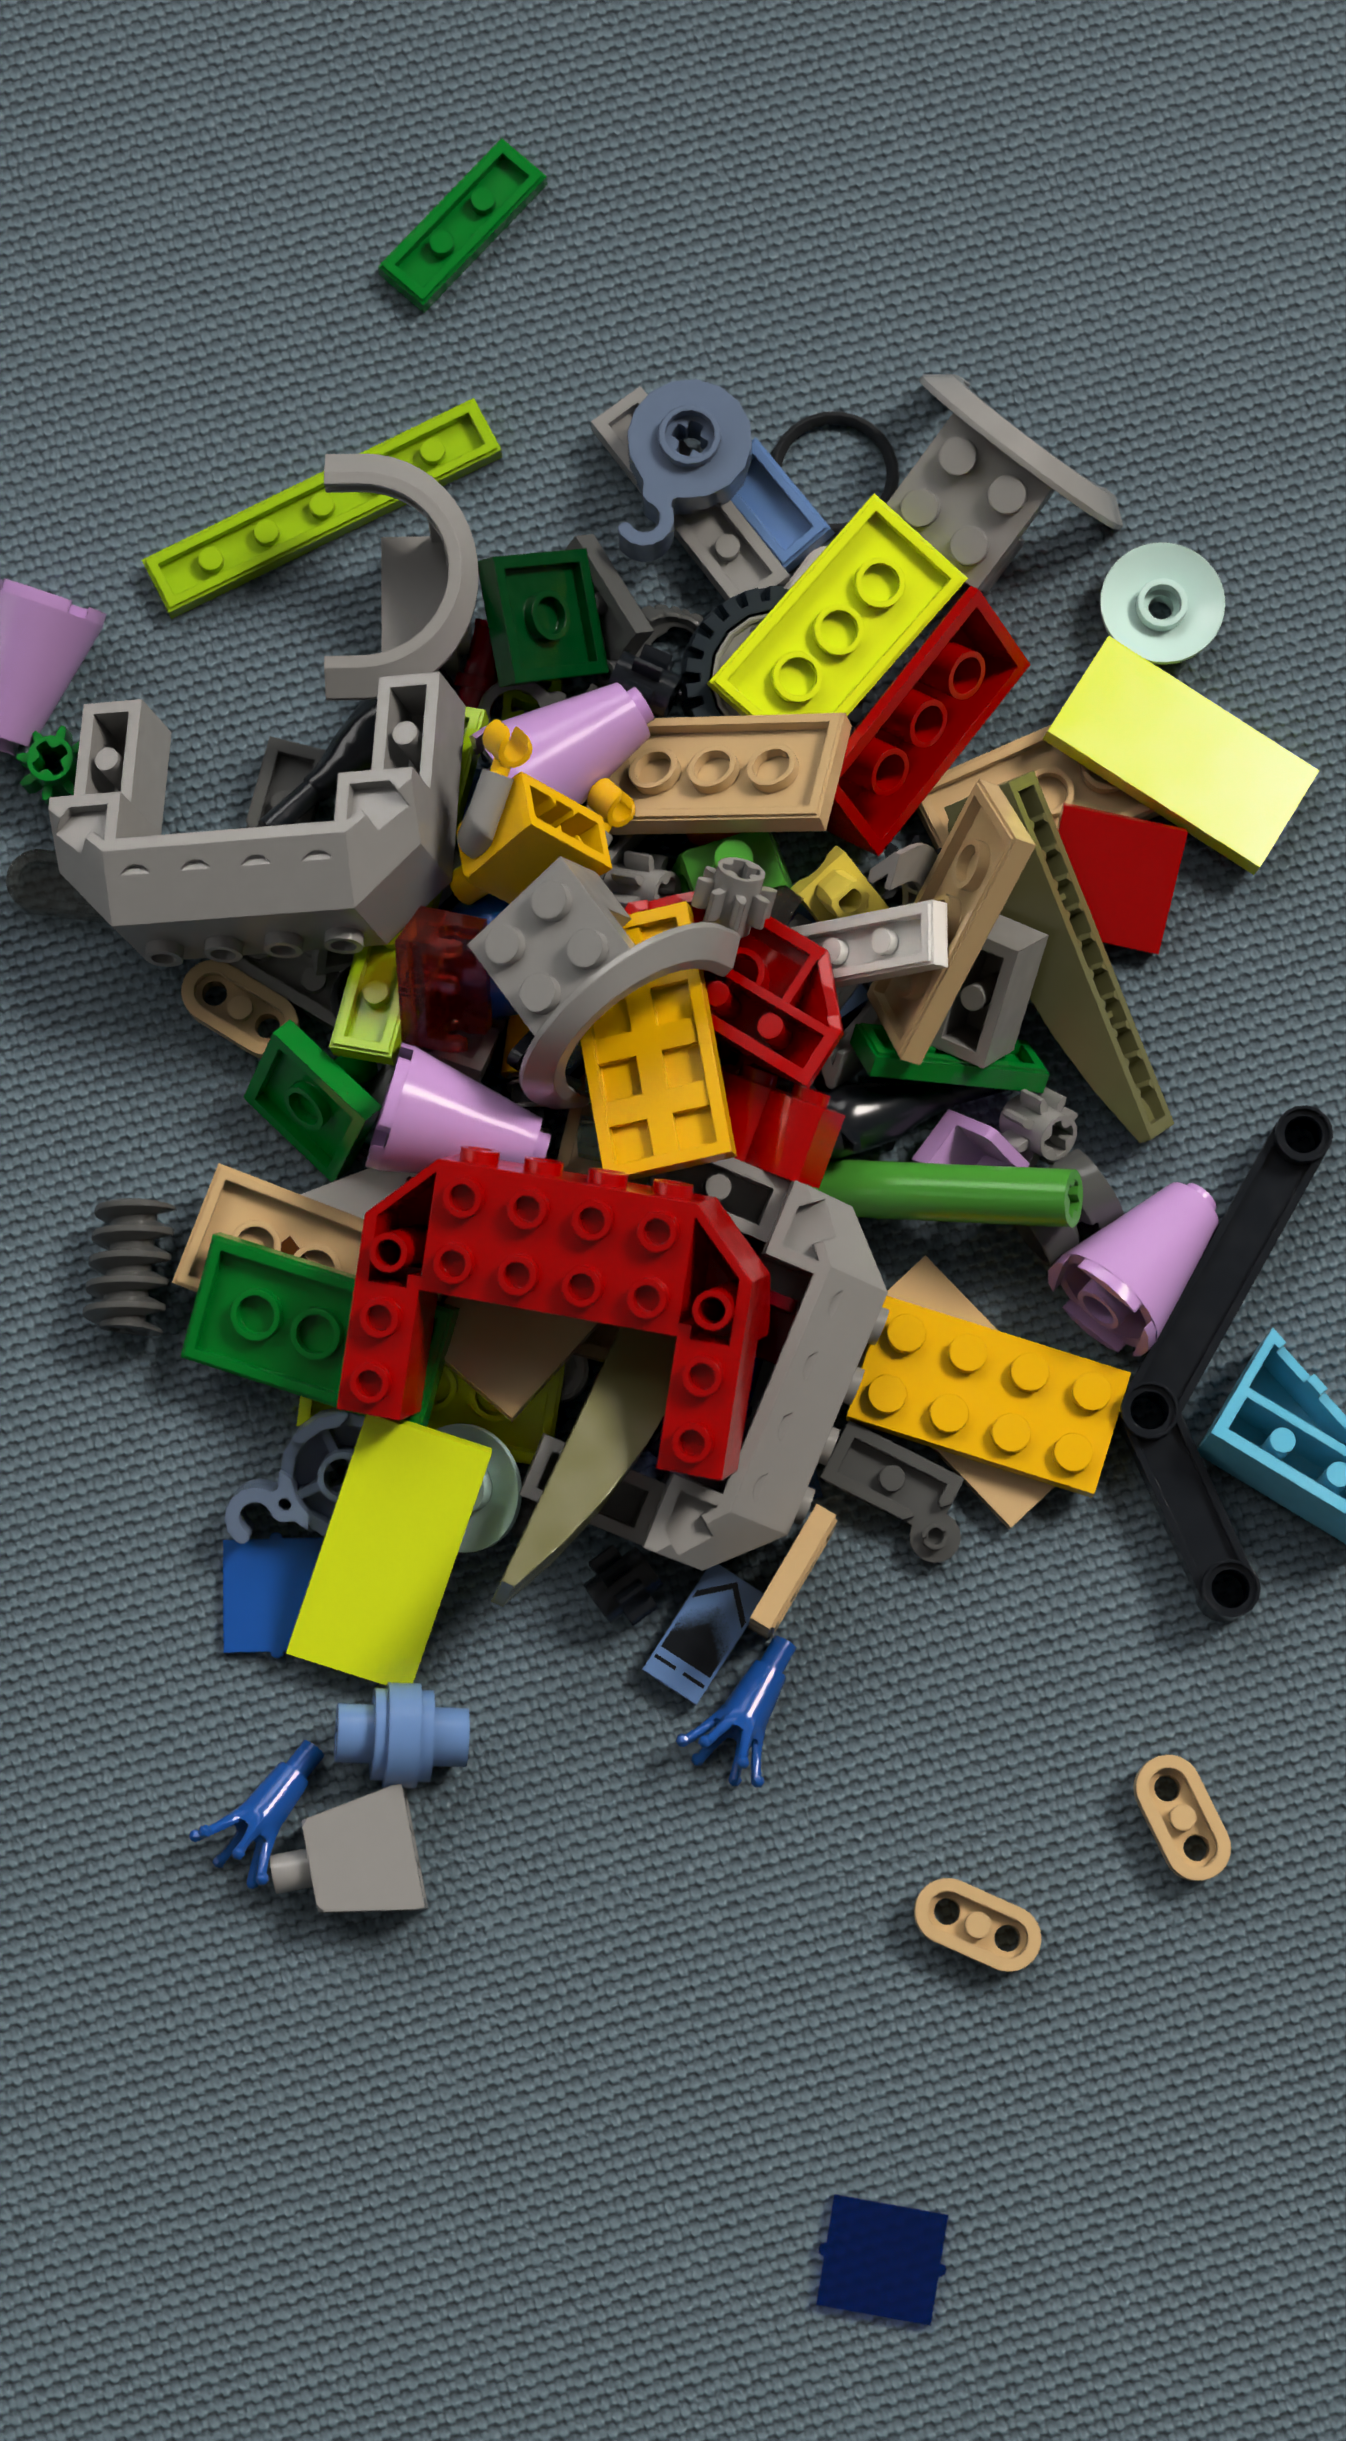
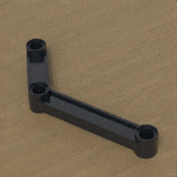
M1308 1105L1295 1106L1287 1110L1270 1131L1156 1343L1148 1350L1122 1399L1116 1421V1427L1127 1443L1194 1592L1198 1608L1206 1617L1222 1623L1235 1621L1252 1610L1259 1600L1261 1586L1257 1574L1249 1564L1181 1413L1327 1150L1330 1148L1333 1130L1328 1117L1319 1109ZM1290 1126L1306 1128L1311 1132L1315 1140L1314 1151L1299 1153L1290 1148L1285 1140V1129ZM1141 1398L1155 1401L1163 1412L1162 1425L1156 1429L1148 1430L1138 1426L1131 1416L1130 1408L1132 1402ZM1221 1574L1231 1575L1242 1585L1243 1599L1238 1607L1227 1608L1216 1602L1211 1591L1212 1581L1215 1576Z

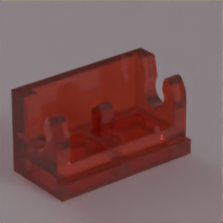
M420 906L395 940L402 1043L448 1053H462L468 1051V1039L464 1036L451 1035L447 1032L462 1030L469 1034L486 1035L492 1026L490 975L467 944L487 926V919Z

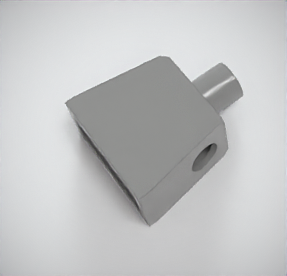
M402 1784L391 1785L302 1820L306 1848L270 1855V1868L276 1894L313 1887L316 1906L320 1913L419 1911L428 1909L406 1788H403Z

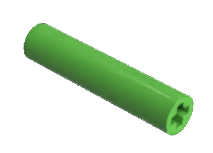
M840 1159L828 1163L820 1188H815L852 1206L858 1218L1074 1228L1080 1219L1083 1204L1082 1180L1080 1173L1076 1169Z

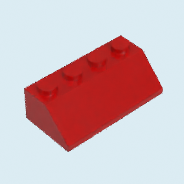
M970 586L849 736L827 831L878 857L1031 665L979 589Z

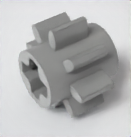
M626 851L624 853V863L617 862L613 864L612 869L605 874L603 882L623 908L626 907L628 902L646 899L652 901L681 894L680 879L675 872L666 871L669 858L664 855Z
M728 857L721 859L716 869L710 866L705 867L703 877H698L691 906L705 909L703 922L720 924L736 931L743 938L749 935L751 926L759 930L763 929L765 919L770 918L777 890L763 886L765 871L759 865L746 859Z
M1045 1087L1044 1092L1038 1093V1095L1024 1088L1021 1090V1094L1014 1096L1006 1103L999 1118L1001 1135L1030 1163L1028 1167H1034L1038 1159L1051 1166L1056 1160L1069 1153L1077 1137V1126L1074 1121L1078 1117L1077 1113L1065 1107L1067 1097L1048 1087Z

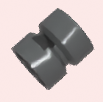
M1074 1149L1048 1167L1076 1169L1080 1173L1083 1186V1204L1077 1225L1074 1228L1014 1225L1029 1249L1048 1267H1051L1062 1254L1079 1244V1235L1082 1232L1093 1235L1124 1214L1121 1204L1106 1178L1091 1159L1079 1149Z

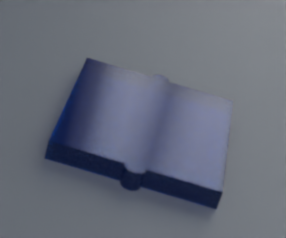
M834 2194L826 2242H822L818 2247L819 2253L824 2257L816 2305L931 2325L938 2278L946 2273V2267L941 2263L948 2214Z

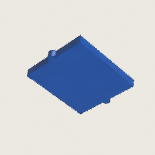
M274 1532L270 1535V1539H249L244 1544L237 1543L235 1540H223L224 1654L271 1653L276 1659L284 1656L324 1537L283 1538L280 1533Z

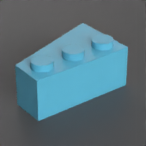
M1272 1328L1256 1348L1198 1447L1199 1454L1202 1458L1346 1544V1415L1325 1393L1328 1388L1315 1374L1310 1376L1284 1347L1287 1342Z

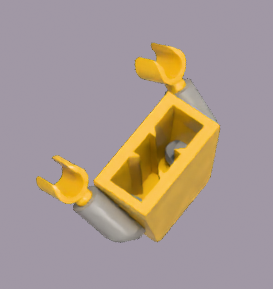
M496 719L490 722L484 730L482 740L484 747L494 756L490 770L482 769L471 803L456 831L462 865L453 870L450 888L454 895L466 905L477 902L489 893L510 904L560 856L597 872L599 876L610 871L612 864L608 846L613 837L609 832L612 826L622 827L633 819L636 812L633 799L610 779L602 778L592 786L588 793L587 803L592 809L590 810L522 771L509 778L508 775L511 768L523 765L531 757L533 749L531 741L519 727L513 729L510 738V730L501 720Z

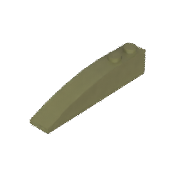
M1031 771L998 784L1036 844L1000 915L1049 935L1030 1000L1058 1044L1094 1092L1137 1141L1143 1143L1152 1140L1174 1125V1121L1035 771ZM968 797L944 807L949 819L948 833L951 832Z
M620 1326L491 1602L504 1607L551 1565L596 1517L634 1467L665 1416L677 1336Z

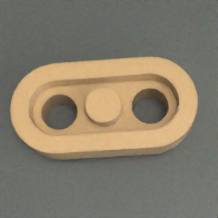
M213 960L203 961L192 967L183 980L181 995L190 1015L202 1025L257 1058L262 1057L270 1038H263L258 1035V1027L262 1021L275 1019L280 1023L281 1027L291 1019L300 1028L298 1015L286 998L229 963ZM216 986L225 988L227 990V997L223 1003L212 1006L205 1002V995L210 988Z
M1161 1755L1146 1762L1136 1774L1134 1796L1168 1867L1179 1877L1190 1881L1207 1880L1218 1875L1229 1861L1231 1842L1198 1772L1187 1760L1175 1755ZM1167 1776L1175 1781L1178 1791L1172 1801H1163L1156 1795L1154 1787L1158 1778ZM1192 1835L1202 1838L1207 1847L1205 1856L1199 1861L1189 1859L1184 1852V1843Z
M953 1878L938 1879L926 1885L916 1898L914 1918L918 1929L926 1938L995 1970L1004 1972L1021 1970L1036 1958L1040 1950L1041 1931L1037 1921L1028 1911L965 1882ZM941 1899H950L958 1907V1917L950 1925L940 1923L934 1915L935 1905ZM1004 1925L1014 1928L1019 1937L1017 1946L1009 1952L1000 1950L994 1940L996 1931Z

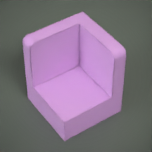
M950 1109L947 1110L912 1157V1160L917 1163L1028 1167L1030 1165L995 1128Z

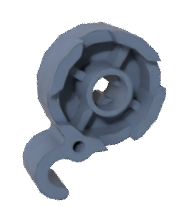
M698 379L672 381L651 391L634 411L627 432L629 464L642 494L643 513L657 526L649 532L637 531L628 522H623L618 526L619 549L630 559L647 562L662 557L670 549L674 538L675 515L692 514V510L707 509L719 502L720 506L728 503L745 483L752 456L750 421L738 400L720 386ZM687 438L699 440L703 451L699 453L692 449L690 456L682 455L679 453V441Z
M334 1407L319 1411L301 1424L283 1453L278 1482L262 1478L247 1481L237 1489L226 1507L224 1520L227 1531L237 1543L244 1544L252 1535L255 1524L247 1516L245 1507L253 1502L266 1506L277 1521L296 1522L307 1530L310 1527L325 1536L344 1480L334 1481L330 1476V1472L334 1471L337 1466L335 1460L345 1459L348 1463L350 1462L365 1417Z

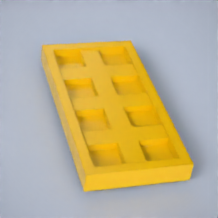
M687 901L629 914L631 920L623 929L634 944L637 945L669 929L695 923L692 907ZM703 969L681 970L647 983L611 1007L583 1035L580 1042L603 1169L628 1173V1181L737 1157Z
M886 1296L882 1307L889 1310L888 1318L876 1345L869 1344L862 1366L865 1372L856 1396L849 1407L846 1416L847 1421L850 1420L862 1426L1090 1498L1094 1496L1131 1372Z

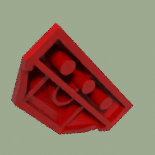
M694 891L652 901L646 899L628 902L624 909L629 915L687 901L691 906ZM692 907L694 922H703L705 909ZM770 916L769 919H765L763 929L759 930L751 926L749 935L740 939L734 967L725 977L703 970L715 1038L765 1070L809 1089L844 1035L831 957L827 949Z

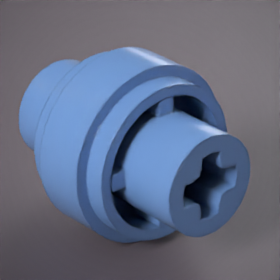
M387 1682L386 1689L374 1688L371 1704L337 1703L334 1762L369 1764V1779L382 1781V1787L402 1784L403 1788L416 1789L418 1782H430L432 1766H467L470 1737L469 1708L435 1707L434 1691L422 1690L421 1683Z

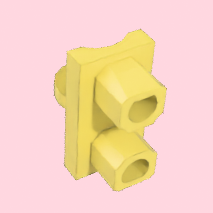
M837 845L827 854L824 862L816 871L808 877L799 880L790 888L816 922L889 908L847 853Z

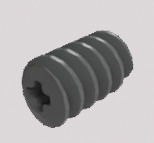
M120 1198L102 1202L95 1206L94 1214L96 1218L109 1225L96 1228L92 1232L91 1239L93 1243L107 1251L92 1254L89 1257L88 1264L90 1268L105 1276L93 1278L86 1282L85 1289L87 1293L102 1301L87 1304L83 1307L82 1314L85 1319L99 1325L100 1329L137 1336L163 1335L162 1329L146 1322V1315L166 1310V1304L149 1297V1290L168 1286L169 1279L151 1270L153 1264L171 1261L172 1254L154 1246L155 1239L174 1236L175 1229L157 1221L158 1214L177 1211L174 1205L151 1199Z

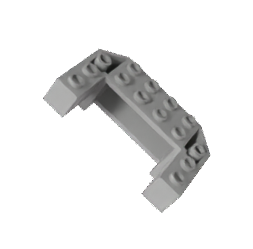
M441 672L379 677L371 770L338 773L334 821L162 835L172 732L142 699L84 704L74 795L49 798L48 811L59 872L147 962L157 966L173 967L182 964L184 959L208 958L217 962L230 963L241 960L243 955L269 954L278 958H295L302 955L303 951L328 949L341 954H354L362 951L364 946L387 945L452 882L466 706Z
M735 1158L653 1175L649 1177L646 1185L653 1186L654 1179L680 1181L694 1185L692 1193L716 1197L743 1236L760 1244L757 1255L770 1272V1290L800 1302L776 1364L755 1357L738 1470L722 1481L667 1471L663 1481H659L631 1469L600 1512L589 1523L640 1544L645 1549L701 1571L787 1536L793 1522L798 1525L803 1523L815 1494V1489L808 1487L817 1463L826 1465L833 1452L840 1433V1429L833 1427L842 1403L851 1405L865 1372L864 1369L857 1367L867 1343L876 1345L889 1314V1310L882 1307L888 1291L853 1207L796 1180L790 1182ZM543 1433L523 1480L519 1493L521 1496L538 1502L566 1443L565 1441Z

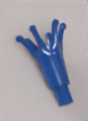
M773 1636L761 1660L753 1661L725 1703L698 1727L687 1734L681 1733L677 1736L676 1742L681 1747H685L699 1738L698 1744L702 1749L698 1753L693 1754L691 1758L695 1766L702 1765L727 1737L733 1738L737 1745L728 1779L729 1783L732 1786L741 1784V1771L749 1765L748 1753L749 1748L752 1747L751 1784L754 1787H762L765 1783L764 1778L761 1776V1756L765 1730L786 1680L783 1672L796 1650L793 1643L783 1637Z
M304 1740L286 1763L280 1762L243 1804L209 1826L203 1825L199 1827V1830L191 1831L189 1834L190 1840L197 1842L235 1825L236 1833L223 1851L215 1856L213 1859L214 1866L218 1868L223 1867L231 1855H233L234 1859L241 1860L245 1856V1851L251 1842L255 1841L256 1845L246 1884L249 1889H255L258 1885L267 1884L269 1881V1876L267 1875L268 1863L280 1827L308 1787L309 1782L306 1779L323 1759V1752L313 1743Z

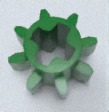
M65 726L59 727L56 736L49 735L43 737L40 733L34 731L32 734L34 743L29 748L28 753H20L16 756V759L23 767L31 772L20 783L29 794L37 793L43 788L42 798L49 806L50 797L74 795L80 741L72 746V734ZM61 759V765L64 770L54 775L51 765L56 760Z

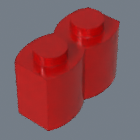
M743 1063L739 1074L721 1069L737 1157L734 1158L788 1180H796L808 1186L820 1188L846 1116L827 1108L831 1096L811 1088L807 1089L794 1083L791 1094L775 1088L779 1076Z

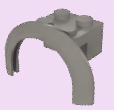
M922 374L919 382L949 408L953 414L886 504L968 578L965 581L967 584L980 591H990L1026 543L1021 536L1055 491L1108 527L1121 530L1123 522L1116 496L1108 489L1091 482L1021 432L968 388L971 384L962 377L955 374Z
M325 454L324 486L326 493L368 492L396 498L421 513L428 520L430 536L381 537L382 652L370 655L324 656L326 701L377 699L379 677L437 672L439 669L445 670L448 675H456L457 672H460V655L468 654L472 640L471 619L476 605L479 581L475 543L463 512L440 483L420 468L408 462L379 454Z
M924 843L908 845L892 853L872 867L867 881L874 883L887 877L884 888L892 890L902 885V905L912 904L938 857L937 853L931 846ZM999 915L930 1046L981 1068L987 1067L1012 1052L1015 1048L1049 935ZM870 1001L866 1002L857 1017L843 1031L844 1035L821 1069L828 1088H836L850 1080L864 1068L852 1048L850 1040L856 1024L882 1025Z
M560 856L467 945L535 1036L524 1055L520 1067L519 1082L523 1092L531 1101L554 1110L585 1107L591 1101L589 1093L577 1090L583 1085L582 1082L577 1078L565 1075V1070L569 1057L580 1039L604 1013L638 988L670 973L687 969H703L725 977L734 967L741 936L736 931L720 924L697 922L669 929L635 945L623 929L631 920V917L597 872Z

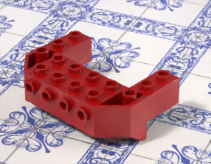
M461 1146L460 1154L438 1158L365 1213L336 1409L399 1421L421 1412L438 1294L677 1336L657 1469L721 1481L738 1470L757 1342L768 1335L770 1324V1272L716 1197L692 1193L694 1185L685 1182L654 1179L653 1186L628 1182L629 1174L621 1171L589 1168L588 1175L563 1171L564 1162L557 1160L525 1157L524 1164L499 1160L500 1151L494 1149Z

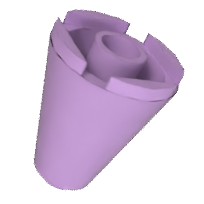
M5 578L4 581L0 579V751L16 756L19 744L31 747L34 743L32 734L34 731L41 733L104 627L105 613L91 607L85 609L73 605L69 599Z
M616 682L503 720L502 722L510 730V738L513 729L519 727L529 737L533 748L528 761L519 767L511 768L508 777L512 778L522 771L582 805L587 800L590 789L598 780L609 778L650 738L647 724L654 720L653 713L636 687L626 691ZM485 726L469 737L476 755L485 750L493 761L494 756L483 745L482 736L487 727Z
M402 1043L397 1056L395 1071L392 1080L388 1084L365 1167L376 1169L377 1171L419 1173L438 1158L460 1154L461 1146L494 1149L500 1151L499 1160L524 1164L525 1157H546L551 1134L540 1131L542 1125L541 1117L416 1046Z
M1173 1182L1062 1254L1048 1269V1283L1052 1291L1061 1284L1065 1293L1070 1298L1063 1306V1309L1088 1335L1107 1348L1119 1352L1127 1344L1136 1347L1133 1356L1141 1357L1156 1343L1219 1225V1219L1215 1212L1216 1203L1212 1196L1199 1185L1193 1183L1185 1185Z

